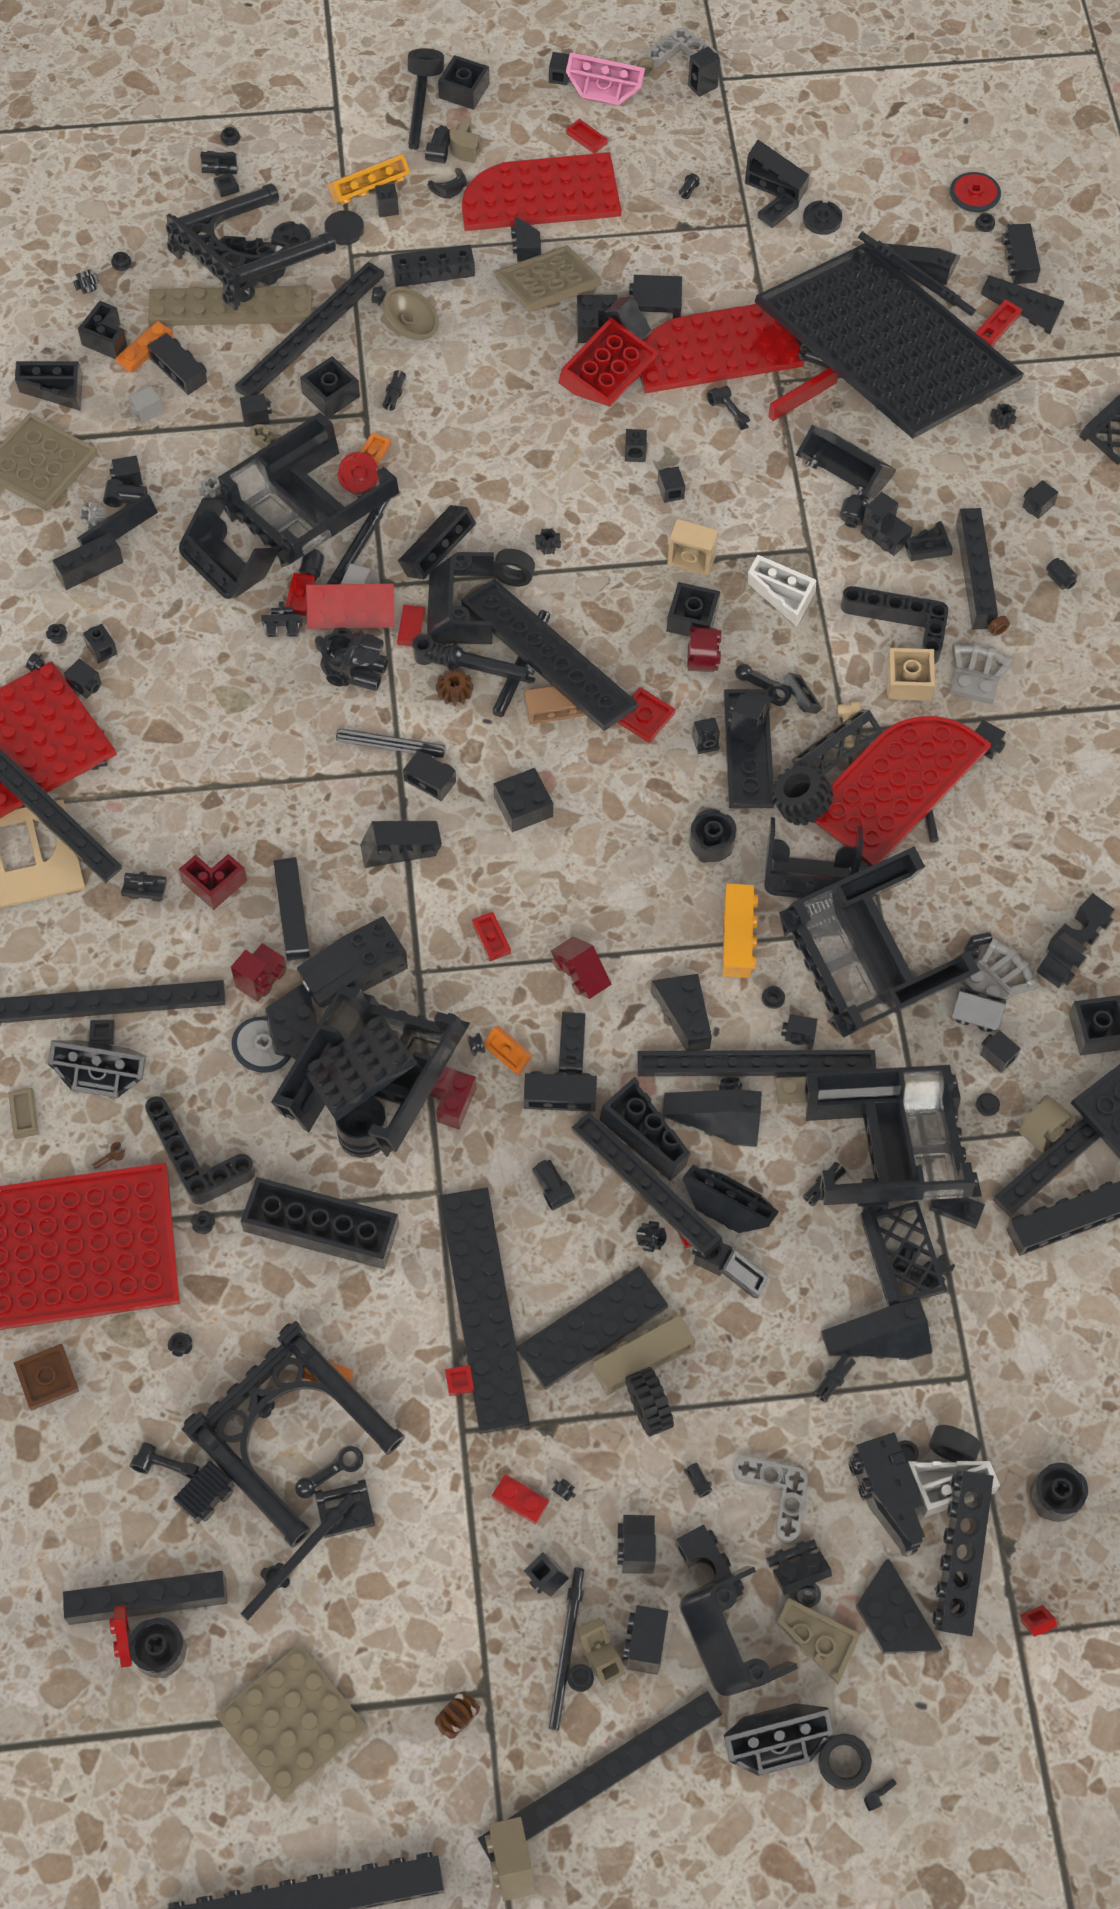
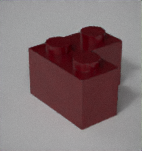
M195 854L179 868L182 883L213 910L247 881L245 868L229 854L212 868Z
M571 937L551 950L554 957L552 962L555 968L571 976L573 981L572 988L577 995L591 999L612 985L593 945L576 937Z
M263 943L253 954L244 950L231 966L235 987L258 1002L262 997L269 994L273 983L284 976L286 972L285 958Z
M442 1065L443 1072L429 1096L441 1100L436 1110L437 1122L460 1130L477 1089L476 1077Z

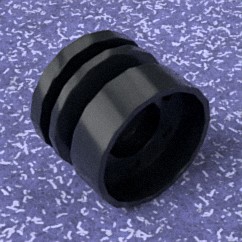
M372 1096L338 1121L335 1120L339 1144L343 1151L353 1157H371L381 1151L368 1131L372 1124L387 1128L385 1108L378 1099Z

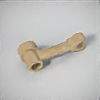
M860 701L851 702V704H839L837 706L838 718H843L844 722L860 711ZM852 735L845 738L844 748L848 749L854 746Z

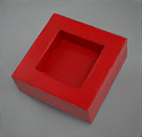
M470 1365L445 1369L449 1396L472 1393L474 1391Z
M1044 1605L1020 1615L1022 1624L1033 1637L1057 1627L1055 1617Z

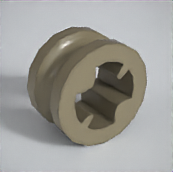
M643 57L638 60L637 67L644 68L648 66L644 72V77H648L655 72V66L652 58Z

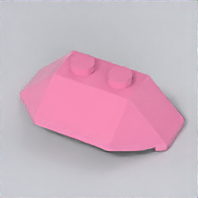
M570 53L566 69L568 77L581 98L617 106L641 89L645 68L575 53Z

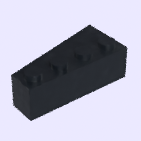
M634 1077L602 1105L599 1120L671 1181L687 1166L690 1152L675 1131L667 1125L665 1117L660 1111L656 1110L651 1103L652 1099L647 1093L643 1092L638 1080Z

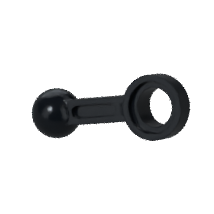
M748 664L737 666L735 670L736 677L741 681H749L763 689H768V696L772 697L774 705L783 706L790 700L791 692L787 685L752 670ZM776 689L782 690L785 693V698L778 696Z
M351 1445L340 1449L336 1458L311 1477H304L297 1481L295 1485L296 1494L301 1498H309L314 1494L318 1486L342 1470L355 1472L360 1469L364 1460L361 1450ZM353 1451L356 1456L355 1462L350 1466H346L343 1463V1456L346 1452Z

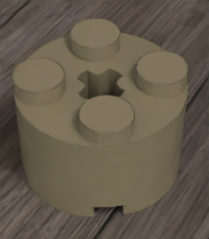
M1045 1095L1034 1110L1028 1109L1023 1114L1021 1120L1024 1123L1018 1131L1043 1153L1064 1136L1063 1132L1066 1128L1069 1130L1072 1128L1075 1117L1049 1095Z

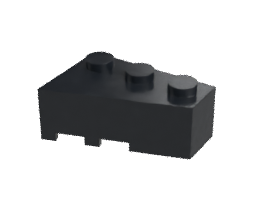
M757 140L747 156L745 184L777 197L786 191L800 202L808 189L809 174L760 140Z
M16 361L15 382L20 393L81 411L83 373L79 361Z
M372 821L360 844L364 868L434 857L438 853L442 842L437 821Z
M691 974L652 980L651 994L662 1008L661 1011L664 1016L670 1021L672 1029L685 1050L699 1051L710 1049L712 1035L699 975Z

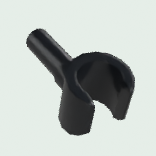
M891 1779L877 1791H873L865 1796L864 1803L868 1811L875 1810L883 1805L880 1797L897 1785L894 1779Z

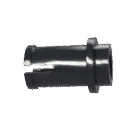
M691 173L685 177V182L678 192L683 199H689L693 190L699 186L700 179L696 174Z
M693 1463L687 1469H684V1473L695 1489L693 1491L695 1495L703 1498L713 1491L711 1488L712 1483L707 1481L698 1463Z

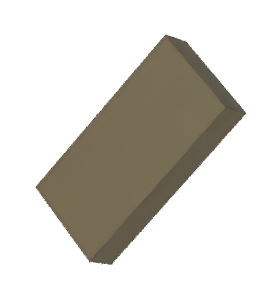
M28 1088L8 1092L14 1138L39 1135L33 1089Z

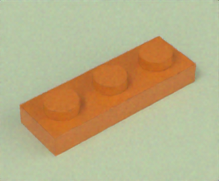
M157 321L116 357V363L130 373H133L150 358L147 345L165 333L173 337V331Z

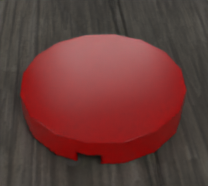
M353 452L340 462L337 477L340 485L347 492L354 495H363L376 486L379 480L377 474L379 467L369 454Z

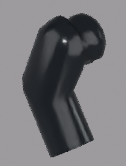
M986 932L972 935L964 948V952L969 950L973 959H977L979 957L978 954H980L978 949L980 945L991 943V933Z

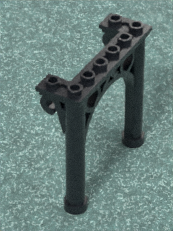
M272 183L263 185L261 189L178 218L175 215H167L166 230L169 252L178 259H182L185 251L194 256L223 283V301L234 311L238 310L240 301L247 302L254 296L255 289L252 286L265 278L267 274L323 253H332L336 250V243L333 236L326 232L313 239L266 255L240 253L221 243L215 235V229L221 222L254 209L278 203L279 193ZM228 261H235V262H239V263H238V264H230V263H228Z
M297 1321L292 1324L288 1323L279 1332L280 1336L277 1338L281 1345L278 1348L274 1347L269 1350L264 1357L265 1360L259 1366L254 1365L246 1373V1378L240 1384L235 1383L227 1391V1396L221 1402L216 1401L210 1406L206 1416L201 1411L190 1415L184 1422L185 1426L181 1429L193 1443L197 1442L285 1536L284 1540L291 1548L298 1545L309 1534L311 1529L304 1521L298 1518L256 1473L250 1462L248 1452L249 1437L254 1423L269 1404L293 1391L317 1390L332 1397L379 1445L386 1455L396 1450L405 1439V1436L399 1429H394L306 1339V1334ZM288 1365H296L299 1371L295 1382H280V1372ZM306 1367L319 1382L303 1381L305 1376L304 1368ZM271 1375L274 1383L279 1387L275 1390L272 1386L264 1390L258 1389ZM250 1396L251 1404L247 1409L250 1415L247 1417L246 1413L237 1410V1408ZM233 1417H241L244 1421L242 1433L232 1436L226 1435L224 1433L226 1423ZM240 1441L241 1458L226 1442L235 1443Z

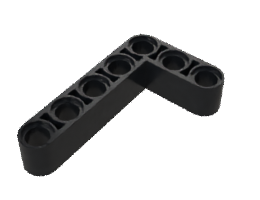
M849 586L844 589L841 600V609L844 613L923 627L924 634L921 649H934V664L939 661L948 617V606L944 602L856 586Z
M154 1096L147 1100L145 1109L149 1121L192 1203L196 1205L205 1204L253 1179L255 1176L253 1162L250 1156L246 1154L235 1155L202 1172L164 1098ZM157 1108L163 1109L160 1113H152ZM166 1128H173L170 1133H162ZM175 1148H184L180 1153H173ZM240 1166H248V1169L245 1171L237 1170ZM187 1167L194 1168L190 1173H183V1170ZM220 1176L227 1177L223 1182L215 1181ZM197 1187L204 1188L201 1193H193Z

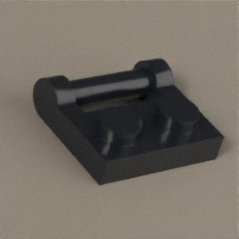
M365 1479L358 1480L357 1484L322 1492V1490L314 1491L321 1523L327 1518L325 1515L331 1510V1508L326 1509L325 1502L344 1498L348 1493L351 1495L360 1494L362 1499L354 1502L343 1515L344 1519L337 1526L334 1525L324 1538L375 1526Z

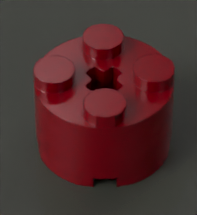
M690 627V640L687 652L688 671H718L721 651L717 650H719V644L721 643V630H717V628Z

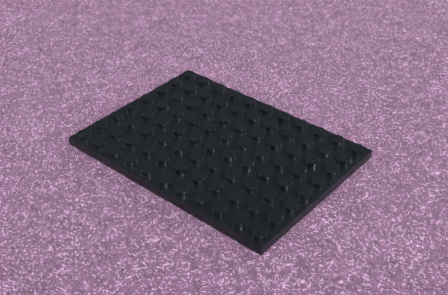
M866 243L756 295L754 301L912 439L1020 381L1024 375L1021 370L895 265L875 253L873 248Z

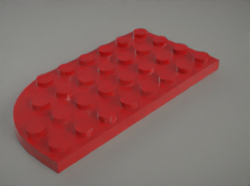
M610 152L502 162L479 173L469 183L462 198V218L465 231L515 226L514 218L518 217L529 225L620 217L622 212Z
M752 304L681 316L658 326L648 335L644 342L658 351L659 356L643 371L640 379L646 394L799 368L804 366V361L798 357L801 350L797 339L759 305Z
M919 716L900 721L882 732L832 783L831 787L834 792L832 797L834 799L833 804L829 805L830 810L828 812L825 811V816L817 818V821L814 823L843 846L855 847L857 827L862 826L864 840L861 860L869 866H873L883 861L991 748V743L968 726L944 717Z

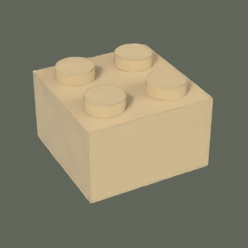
M677 519L669 541L668 565L708 576L716 557L719 530Z
M890 648L886 662L887 699L932 701L935 690L934 649Z

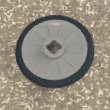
M254 1017L242 1022L232 1036L233 1054L239 1063L249 1070L260 1073L273 1072L282 1068L291 1058L290 1056L284 1057L274 1054L266 1017ZM263 1042V1044H265L266 1046L263 1047L259 1043Z

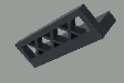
M861 709L791 759L794 765L797 764L798 766H801L802 763L809 765L813 761L820 762L819 769L825 775L879 736L883 731L871 711ZM870 721L875 731L868 736L861 735L863 725ZM849 735L856 736L855 745L852 748H843L846 737ZM835 748L838 749L837 759L832 762L826 761L827 751Z

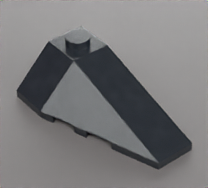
M883 243L943 285H947L961 256L942 248Z

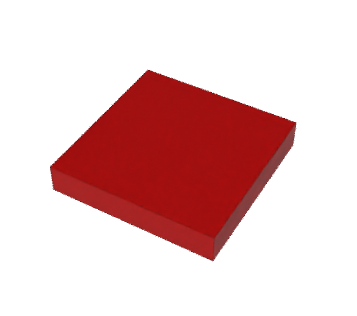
M639 687L631 696L638 702V709L617 723L650 743L674 716L676 709Z

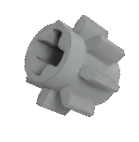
M209 476L204 481L201 480L200 496L211 498L221 493L218 478Z
M98 502L83 504L79 511L81 524H86L87 529H91L104 521L106 518L105 511L103 510L104 507H98Z

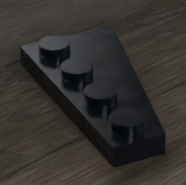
M990 275L981 292L982 296L998 305L1007 300L1022 309L1021 315L1029 319L1030 324L1034 326L1038 324L1049 335L1065 302Z

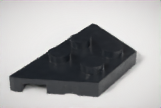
M301 984L265 1009L274 1054L284 1057L290 1056L295 1060L317 1026L311 995L304 984Z
M886 1559L859 1600L856 1609L883 1654H896L897 1652H904L906 1654L940 1652L942 1650L940 1643L890 1559Z

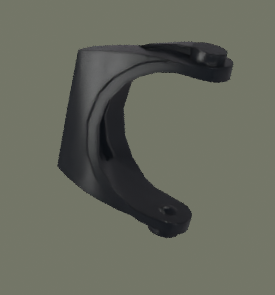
M455 168L457 175L455 179L444 183H436L430 180L427 186L435 195L451 199L462 192L463 188L467 186V180L461 168Z

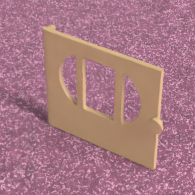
M63 799L55 801L66 811ZM27 807L16 809L1 817L0 827L22 822L27 823L36 865L5 872L0 855V908L85 889L78 857L57 836L53 855L46 862H43L34 827V821H41Z

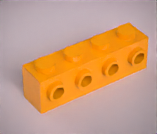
M400 154L326 184L333 202H340L343 205L351 202V197L358 195L360 198L370 194L369 190L375 188L376 185H383L390 181L397 183L404 180V176L410 174V170L404 154Z
M726 884L722 977L750 978L751 970H756L757 958L752 956V949L757 947V935H753V928H757L758 915L753 914V908L758 906V894H754V885Z

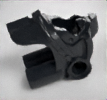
M337 628L333 630L332 634L325 636V638L322 636L315 638V647L322 655L320 666L330 684L338 687L351 684L378 691L381 683V674L374 673L373 671L384 674L389 659L387 656L380 655L384 646L382 639L372 634H365L362 630L354 632L353 635L349 633L339 634Z

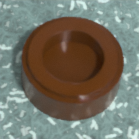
M1000 616L994 619L987 629L992 636H997L1009 628L1010 622L1006 616Z

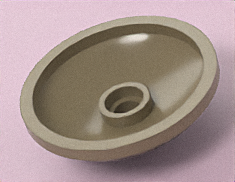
M395 287L384 296L382 305L385 317L398 333L414 340H426L435 334L439 325L437 312L431 302L421 293L407 287Z

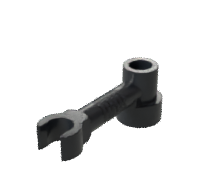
M727 385L719 389L713 388L707 391V400L711 406L724 404L734 416L740 430L749 428L746 423L750 421V418L743 412H740L730 399L732 393Z
M146 1442L142 1443L137 1455L133 1456L129 1465L130 1468L139 1473L148 1474L151 1466L156 1464L179 1472L189 1479H192L200 1471V1467L195 1464L182 1463L156 1454V1447Z

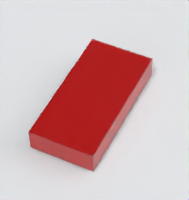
M578 119L566 129L568 136L593 154L608 144V139L581 119Z
M403 605L397 645L412 646L413 639L421 635L425 607Z

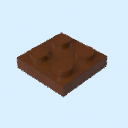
M62 1343L14 1362L31 1411L79 1392Z

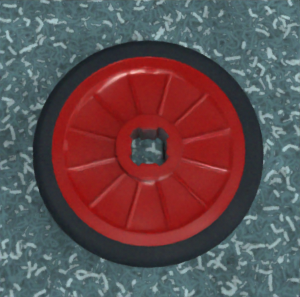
M968 172L959 175L953 180L950 186V196L962 209L971 212H983L990 210L998 204L1001 198V189L999 184L989 175L980 172Z

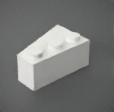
M757 555L748 571V584L797 627L816 592V580L760 555Z
M932 1461V1463L907 1462L924 1505L921 1510L923 1518L947 1510L948 1503L953 1498L951 1479L954 1474L956 1475V1470L993 1475L992 1494H995L1000 1486L990 1461H957L956 1463H941V1461ZM970 1491L964 1496L965 1504L974 1501V1496Z

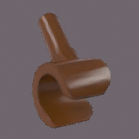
M114 1142L110 1147V1153L92 1164L94 1168L97 1169L112 1159L115 1161L122 1160L125 1156V1149L118 1153L114 1152L121 1147V1143Z

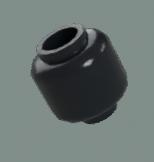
M852 494L850 497L845 498L839 514L841 520L850 528L862 525L865 509L869 503L865 497L857 494Z

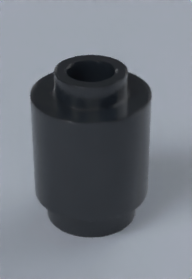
M317 549L306 550L302 557L299 572L315 576L316 581L321 574L324 555Z
M1055 558L1047 565L1046 571L1048 576L1061 590L1070 589L1076 584L1078 575L1064 560Z

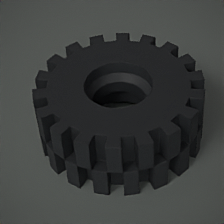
M648 1367L627 1375L625 1379L630 1400L646 1434L650 1437L673 1428L674 1421L671 1408L655 1371Z

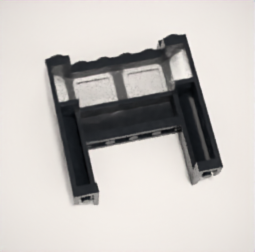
M318 413L220 475L218 479L221 493L216 497H226L228 499L224 511L231 522L238 519L241 524L245 523L253 535L257 534L265 546H270L271 548L278 547L280 549L277 557L282 568L292 564L400 492L397 477L384 466L377 470L380 485L346 507L313 480L308 473L339 454L333 423L322 413Z
M915 846L792 902L787 909L779 912L784 938L791 935L794 936V945L798 950H801L807 970L812 971L815 977L814 983L819 992L823 993L828 1011L834 1014L827 1022L843 1038L960 983L980 971L969 950L960 954L955 959L915 978L908 968L872 897L913 879L925 868Z
M950 1065L806 1073L804 1087L807 1102L806 1121L863 1118L873 1176L875 1178V1182L835 1184L833 1171L822 1170L819 1200H823V1205L982 1197L977 1172H973L971 1162L965 1163L966 1149L961 1147L962 1130L961 1127H957L956 1123L958 1122L961 1097L956 1075L952 1074Z

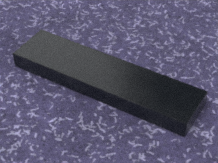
M147 493L77 537L80 546L109 532L117 540L157 514L158 512L150 495Z

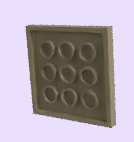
M568 245L495 271L496 279L528 312L537 311L544 306L556 304L558 301L566 298H573L579 293L592 291L602 285L601 277Z
M29 413L0 444V486L47 511L98 454L97 448Z
M300 1643L215 1714L282 1802L367 1729L365 1723Z

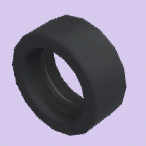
M429 48L412 50L408 53V70L410 73L418 76L439 75L444 71V54Z
M503 549L495 557L492 572L504 584L515 587L525 586L532 580L535 562L530 555L521 550ZM506 565L515 566L521 570H515Z
M938 1425L934 1429L929 1447L940 1457L956 1463L957 1461H976L981 1449V1442L975 1436L962 1429L949 1425Z
M846 1733L835 1735L828 1740L820 1751L818 1761L820 1773L826 1782L835 1788L843 1790L855 1788L863 1783L871 1770L872 1763L870 1750L864 1741L855 1735ZM838 1746H851L860 1756L861 1766L858 1773L853 1777H839L830 1768V1754Z

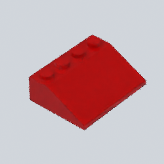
M610 318L563 366L558 383L576 396L610 407L659 356V352Z

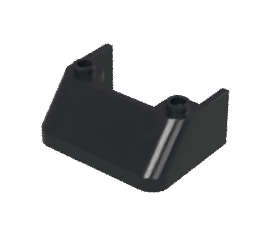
M815 425L810 427L796 453V456L807 460L805 464L814 469H817L818 466L824 468L855 486L859 490L858 495L865 497L867 500L875 498L896 472V469L846 439Z
M226 497L202 498L180 541V554L225 599L237 598L266 577L280 549L278 547L254 548L247 563L243 562L223 542L227 535V526L220 516L228 499Z
M457 552L435 567L429 574L427 635L433 641L442 644H492V621H470V612L466 607L453 606L454 576H494L492 572L494 552Z
M771 817L766 854L765 890L774 896L803 898L859 872L864 840L862 826L857 827L855 847L844 846L839 848L835 854L834 862L789 858V845L783 840L775 839V818ZM827 891L812 899L823 900L824 898H828L829 892Z
M745 1566L685 1594L679 1604L680 1612L714 1690L723 1696H731L763 1686L798 1669L797 1663L790 1661L772 1669L769 1668L765 1661L757 1658L743 1662L722 1612L730 1609L736 1602L737 1593L733 1582L755 1573L756 1570L753 1566Z

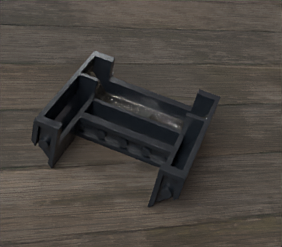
M341 985L271 1103L282 1116L288 1117L291 1120L296 1119L300 1126L309 1133L325 1104L304 1070L312 1061L321 1058L332 1047L345 1041L350 1034L359 1031L370 1020L382 1014L417 1062V1065L373 1095V1097L400 1105L387 1128L372 1124L368 1131L383 1154L388 1157L390 1152H396L399 1149L470 1022L461 1020L453 1013L444 1014L437 1012L433 1019L434 1021H430L421 1015L416 1017L409 1015L403 1010H391L387 1006L379 1004L373 995L364 993L358 987Z

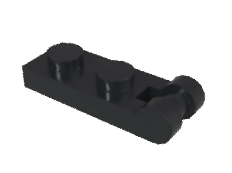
M562 1012L558 1072H575V1075L582 1073L586 1013ZM566 1059L576 1060V1063L566 1062Z

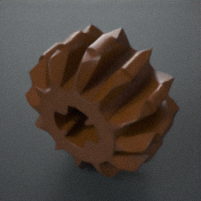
M455 668L451 673L445 670L444 676L439 675L438 683L436 684L438 697L440 700H444L446 705L450 702L454 706L457 705V702L464 705L465 699H470L472 690H474L470 675H465L464 670L458 673Z
M465 1691L460 1692L436 1716L435 1724L443 1735L453 1739L479 1713L480 1706L471 1695L469 1696Z

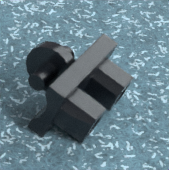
M201 152L202 173H215L216 176L231 172L232 174H237L236 153Z
M279 601V608H271V614L279 615H261V622L266 636L278 637V627L286 626V635L288 637H298L300 626H303L301 614H293V607L284 608V601Z
M141 871L140 874L125 873L121 895L130 899L145 898L160 902L164 897L167 878L147 875L144 871Z

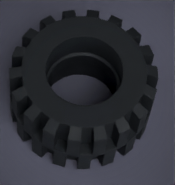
M802 763L801 766L793 765V768H787L784 770L785 773L777 777L778 781H774V788L771 789L772 800L784 819L790 824L793 822L794 825L799 826L800 823L802 825H808V822L814 823L817 821V818L825 816V811L828 812L830 810L829 805L833 804L834 799L832 797L834 792L822 771L818 767L816 768L815 765L810 764L808 766L807 763Z

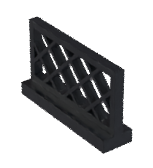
M1120 395L1096 415L1079 435L1083 441L1089 439L1117 465L1120 464V457L1113 452V447L1120 448V442H1112V434L1120 435V429H1111L1110 422H1120ZM1098 433L1107 434L1108 441H1101L1096 435Z
M918 1201L871 1213L870 1210L861 1213L863 1229L888 1307L917 1298L921 1300L947 1293V1288ZM915 1210L917 1218L913 1224L901 1219L905 1212ZM888 1217L894 1220V1223L888 1231L879 1226L878 1219ZM898 1223L910 1228L905 1238L893 1233ZM913 1231L924 1236L920 1246L908 1241ZM890 1237L901 1242L896 1253L886 1248V1243ZM905 1244L917 1250L912 1260L900 1255ZM920 1253L931 1258L928 1268L915 1263ZM897 1259L909 1264L903 1275L893 1270V1265ZM912 1267L924 1272L919 1283L907 1278ZM930 1275L938 1280L940 1287L929 1289L923 1286V1283L927 1276ZM903 1282L916 1287L912 1294L901 1296L900 1287Z

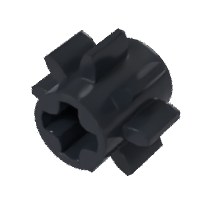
M89 269L75 274L77 280H74L73 283L76 291L81 290L83 294L97 290L95 284L100 282L96 273L91 274Z
M998 404L997 409H992L991 424H994L998 429H1009L1010 424H1015L1016 409H1013L1009 404Z
M553 528L541 529L540 535H535L536 550H541L543 555L555 554L556 548H561L560 533H556Z
M649 1221V1223H642V1226L639 1227L636 1239L639 1246H644L643 1251L654 1252V1249L661 1250V1247L666 1242L667 1235L665 1228L659 1227V1222Z

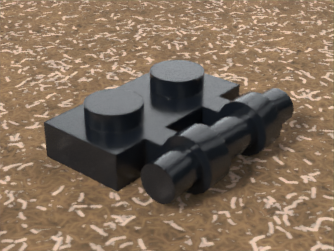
M814 1539L807 1542L800 1541L796 1543L795 1547L785 1551L783 1549L774 1552L775 1555L766 1558L769 1568L776 1565L780 1566L773 1570V1575L784 1595L832 1576L831 1568L821 1551L810 1554L811 1551L818 1549ZM796 1557H801V1559L794 1561L792 1563L788 1562L789 1560L794 1559Z

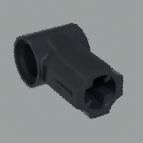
M440 125V127L435 129L431 142H428L426 146L425 160L446 163L450 143V130L447 126Z
M110 479L106 482L103 502L113 508L120 507L122 504H130L148 492L147 486L125 485L118 479Z
M551 1159L543 1160L532 1168L534 1176L543 1189L544 1198L552 1211L575 1200L571 1187L567 1181L562 1180Z

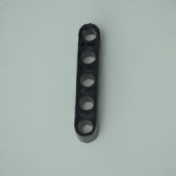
M290 857L273 860L287 961L310 958L297 858Z

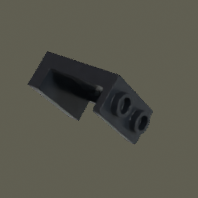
M634 275L633 283H629V295L633 296L641 312L673 313V319L681 317L682 276Z

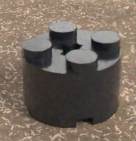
M708 809L698 813L691 824L689 845L699 861L703 863L718 862L732 854L737 831L733 818L728 814L721 813L717 809Z
M1053 1463L1043 1469L1033 1482L1030 1494L1031 1501L1040 1517L1055 1522L1067 1521L1073 1518L1084 1505L1088 1497V1484L1085 1477L1075 1470L1073 1466L1067 1463Z
M156 1617L145 1620L135 1627L129 1639V1651L133 1662L142 1673L153 1678H166L177 1671L184 1662L187 1645L179 1628L172 1621L163 1617ZM155 1644L157 1646L162 1645L163 1648L160 1651H154L153 1646Z

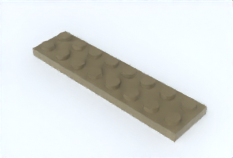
M311 286L253 287L255 289L254 296L247 302L240 301V306L235 311L223 301V288L149 289L148 324L152 326L157 321L165 326L302 323L312 314Z

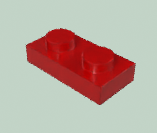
M301 573L293 574L284 608L293 607V614L307 615L306 585H315V576Z
M494 912L472 919V925L490 962L511 954V948Z
M506 1474L492 1494V1499L535 1525L549 1504L548 1499Z
M126 1605L115 1606L114 1617L109 1620L111 1634H116L117 1640L113 1642L115 1658H120L121 1668L131 1667L133 1661L129 1651L131 1634Z

